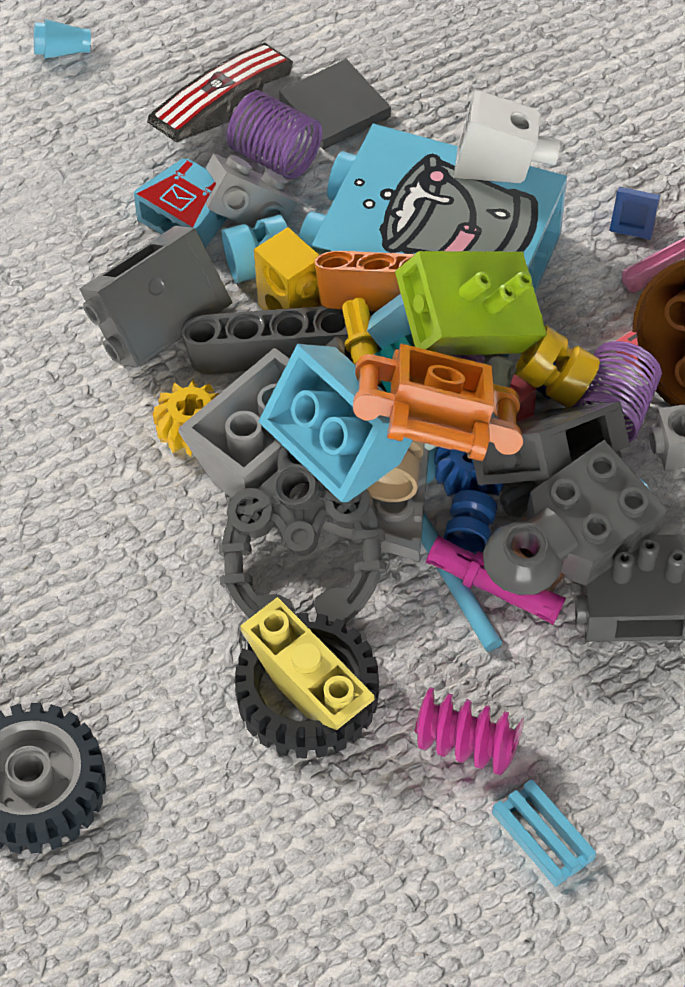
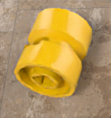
M544 325L547 335L521 354L516 364V373L514 375L535 388L543 385L546 386L547 396L564 407H572L583 396L598 371L600 360L580 346L569 348L568 338L548 325Z

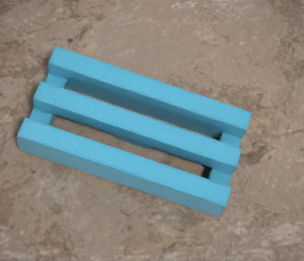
M533 779L525 783L524 789L520 792L515 790L509 794L508 800L504 803L500 800L493 805L492 814L555 888L595 860L596 851ZM528 801H530V802L535 806V808L542 814V816H543V817L549 822V824L556 830V832L562 837V839H563V840L569 845V847L576 853V855L578 856L577 858H575V856H574V855L569 851V849L562 843V841L555 835V833L549 828V826L542 820V818H541V817L535 812V810L528 804ZM518 810L536 831L541 840L565 865L563 868L560 869L512 814L513 811Z

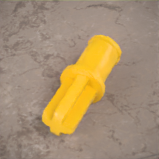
M362 298L346 301L342 306L348 334L345 348L351 353L355 365L361 356L375 354L379 351V345L367 332L370 313L368 305Z

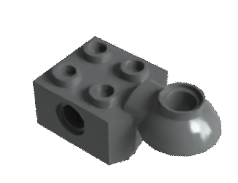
M603 440L530 492L525 515L526 521H512L503 525L487 539L483 551L484 568L495 584L503 590L517 595L537 594L548 589L557 580L560 572L569 580L588 585L613 567L615 555L618 552L627 551L632 553L640 547V543L644 539L653 538L657 535L667 508ZM525 548L533 552L535 556L532 558H522L516 555L513 550Z

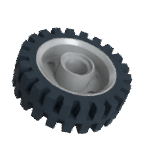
M30 703L29 712H24L21 704L10 706L12 713L10 716L5 717L0 710V849H2L4 844H7L10 852L21 854L23 846H28L31 854L42 853V844L49 843L52 850L62 847L61 838L67 836L70 841H73L80 836L79 827L81 825L88 828L94 821L93 811H100L103 804L102 794L106 792L105 765L96 737H93L91 729L85 722L80 724L77 715L69 711L64 716L61 707L52 704L48 712L44 711L42 703ZM29 774H41V776L34 781H21L25 776Z

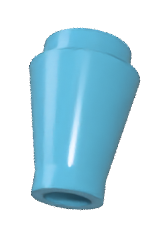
M44 19V23L34 22V55H44V59L81 52L90 53L91 29L79 28Z

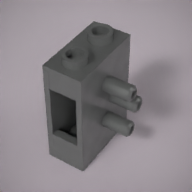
M172 227L79 288L85 300L83 308L86 315L95 325L99 326L106 339L103 341V345L107 354L116 363L137 368L183 338L182 329L188 320L195 316L218 314L233 304L196 229L192 227Z
M621 402L549 409L517 421V426L523 434V445L518 452L511 455L502 454L495 448L494 443L489 442L484 460L473 459L479 485L534 481L535 486L538 487L603 440L615 452L630 446Z
M685 534L655 535L653 538L644 539L640 543V547L632 553L627 551L618 552L615 555L613 567L588 585L580 584L581 595L575 596L576 624H584L586 642L685 640Z

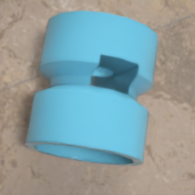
M281 215L257 220L255 228L252 229L248 225L242 224L222 230L224 253L235 283L238 284L256 279L254 249L287 228L286 222Z

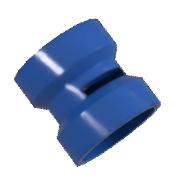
M474 490L456 493L450 507L452 519L447 522L443 538L474 554L478 551L483 553L487 539L492 535L489 526L493 524L498 509L495 500L485 493Z

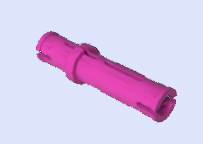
M441 536L436 538L427 556V564H431L462 579V585L470 589L474 585L538 616L551 625H554L566 600V597L547 589L530 595H517L503 590L490 579L486 572L482 552L478 551L474 554L443 539Z

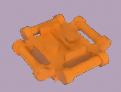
M400 344L399 350H395L392 359L366 354L357 360L355 376L359 381V391L353 398L354 414L358 418L367 421L373 420L379 415L389 417L388 439L402 442L403 438H409L413 441L466 452L468 453V458L479 461L484 460L489 442L494 443L495 448L505 455L515 454L521 449L523 434L517 426L516 414L520 410L519 396L511 388L493 384L491 365L405 344ZM381 380L390 382L391 392L378 390V382ZM492 413L497 416V419L491 418Z

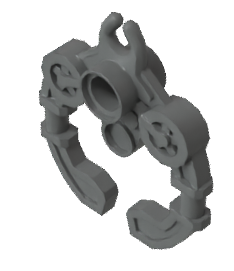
M282 446L277 459L278 471L258 489L247 488L238 491L229 501L226 512L228 521L224 530L222 545H219V554L224 557L225 575L220 577V585L223 588H228L235 603L249 618L277 597L295 614V607L291 600L279 594H256L251 586L253 585V576L243 573V556L252 554V547L249 543L251 538L256 539L267 535L275 524L278 526L284 542L291 552L299 556L309 555L318 545V539L324 523L327 519L331 518L332 521L342 528L355 529V532L352 533L353 542L355 544H362L363 562L354 564L355 575L348 587L327 589L315 597L314 607L316 614L328 615L330 625L334 623L336 618L347 623L365 607L376 589L381 574L387 572V563L382 561L381 542L385 541V532L380 528L378 518L373 510L374 503L368 489H365L349 502H341L301 463H292L289 459L290 452ZM300 483L309 484V490L304 497L295 500L290 499V493L296 485Z

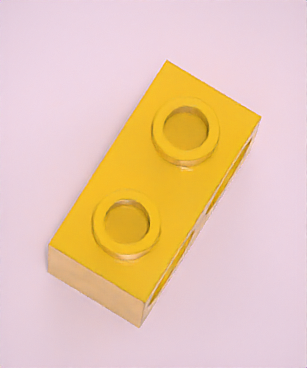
M289 227L254 249L258 306L263 310L322 306L319 299L314 263L319 254Z

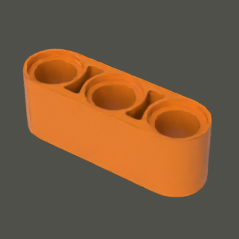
M331 251L319 255L314 263L321 305L326 308L342 309L346 301L362 298L368 305L369 311H378L401 294L395 271L415 254Z

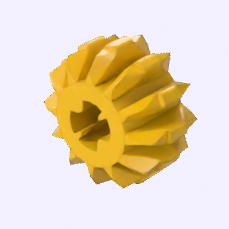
M193 379L188 387L182 388L174 382L172 393H160L159 405L155 406L153 411V421L156 425V434L160 439V443H168L172 453L185 448L186 453L191 458L193 453L179 434V427L220 393H215L210 383L198 388Z

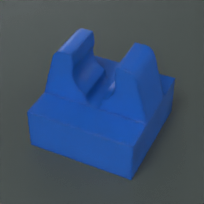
M619 187L609 231L651 240L661 195Z

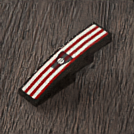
M265 42L249 48L210 68L182 87L148 115L147 123L175 142L229 123L234 108L238 106L241 100L256 90L262 91L264 84L290 75L293 61Z

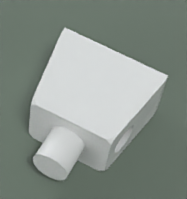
M474 89L457 146L454 177L521 183L525 181L531 161L556 165L561 140L538 135L540 113L536 109Z

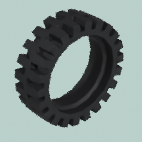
M297 613V617L372 692L375 700L338 730L323 725L319 720L296 721L280 716L265 704L260 694V681L265 668L248 641L247 650L242 648L238 657V665H236L235 694L242 721L246 722L247 730L253 737L258 734L262 745L269 749L272 744H275L277 753L285 756L288 755L290 749L295 750L296 758L307 759L309 750H315L316 757L320 758L327 756L328 747L333 746L336 753L346 749L347 739H350L353 743L361 737L362 727L368 729L373 713H376L378 705V665L376 657H373L372 648L368 641L362 642L361 633L354 627L347 632L346 622L338 618L330 625L328 615L317 613L315 622H309L308 613Z

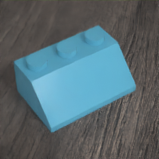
M297 344L258 422L341 502H349L402 462L413 440L403 438L402 442L388 439L389 417L379 415L377 418L367 421L358 418L354 414L353 398L359 391V381L355 376L356 365L336 347Z

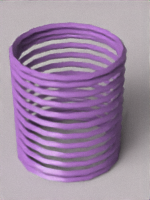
M259 90L248 94L240 101L233 112L227 130V143L231 150L244 154L250 160H255L261 166H266V168L291 180L299 177L309 168L318 152L322 139V126L319 120L307 116V114L296 110V108H292L290 105H286L284 102H280V100ZM259 97H262L261 99L257 100V101L249 108V110L247 111V113L244 115V117H243V119H242V121H241V123H240V125H239L238 131H237V135H236V146H235V145H234V134H235L236 126H237V124H238V122H239V120H240L242 114L244 113V111L246 110V108H247L255 99H257V98H259ZM263 101V104L255 110L243 132L241 145L239 146L241 130L252 110ZM261 109H263L262 113L259 115V117L257 118V120L254 122V125H253V127H252V129H251V131H250V133H249L248 140L245 142L246 135H247V132H248V130H249V127H250L252 121L254 120V118L256 117V115L259 113V111H260ZM312 123L313 135L308 151L300 165L293 172L287 174V172L292 170L295 167V165L299 162V160L301 159L302 155L306 150L310 138ZM306 126H308L306 140L304 142L301 152L299 153L296 160L292 163V165L288 169H286L287 165L294 159L295 155L297 154L304 138ZM301 132L297 146L293 151L292 155L290 156V158L287 160L288 155L294 147L296 139L299 133Z
M621 341L603 343L594 353V356L599 358L600 363L609 361L629 366L640 373L646 379L648 385L630 369L615 364H599L597 375L594 377L595 381L591 382L583 396L572 407L585 405L584 402L591 405L590 401H593L595 404L620 401L623 414L628 415V417L624 416V420H632L625 422V425L633 424L626 427V430L632 429L627 432L630 443L637 438L661 379L662 371L660 364L652 354L640 346ZM611 350H613V351L626 352V353H628V354H631V355H633V356H636L637 358H639L640 360H642L644 363H646V364L648 365V367L652 370L653 375H652V373L648 370V368H647L645 365H643L642 363H640V362H639L638 360H636L635 358L629 357V356L624 355V354H619V353H611V352H610V353H604V354H602V353H603V352H606V351H611ZM606 356H615V357H622V358H625V359H627V360H630V361L636 363L637 365H639L641 368H643V369L647 372V374L650 376L651 381H650V379L646 376V374H645L642 370H640L639 368H637L635 365H633V364H631V363H628V362L623 361V360H621V359H613V358L600 359V358H601V357H606ZM601 367L617 368L622 371L628 372L635 378L640 380V382L644 386H641L636 380L631 378L629 375H626L616 370L602 369ZM606 373H612L624 377L632 383H634L635 385H631L623 379L617 378L615 376H610ZM604 384H607V385L612 386L613 388H616V389L625 391L627 394H624V393H622V392H620V391H618V390L612 389V388H610V387H608V386H606V385H604ZM603 390H607V391H609V392H611V393H613V394L619 395V396L623 397L624 399H621V398H619V397H616V396H614V395H611V394H609V393H606V392L603 391Z

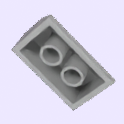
M276 348L272 349L179 427V434L210 479L231 498L238 491L247 488L258 489L278 471L277 459L283 445L258 422L289 361V358ZM291 453L289 454V459L292 463H300Z

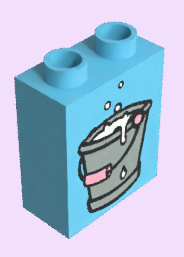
M372 124L357 155L344 151L338 154L330 173L327 188L328 200L333 201L327 215L314 211L309 212L303 222L299 237L319 255L331 251L416 254L418 251L523 252L532 278L534 292L536 293L561 235L567 176L529 166L525 181L521 183L455 178L457 146ZM498 354L501 356L509 357V354Z

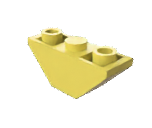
M278 597L240 625L241 632L273 683L306 718L319 720L323 725L338 730L375 700L372 692Z

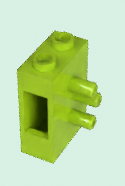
M418 251L395 271L414 345L417 348L446 355L521 354L547 335L523 252Z

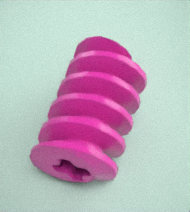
M429 687L422 701L415 726L418 748L426 751L436 740L437 754L445 757L455 746V758L460 763L467 761L474 752V766L481 770L493 758V773L501 776L515 756L522 734L524 717L513 729L510 728L509 712L504 711L497 722L494 723L491 722L490 706L485 705L476 717L472 715V700L466 699L457 711L453 709V694L448 693L439 705L435 703L434 688Z

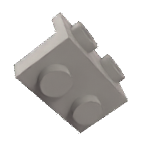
M213 153L206 166L207 171L216 183L206 202V206L210 211L241 224H246L251 228H255L257 220L281 215L286 224L288 223L298 202L286 187L287 181L283 177L268 170H265L264 174L251 170L252 166L237 156L229 155L228 159Z

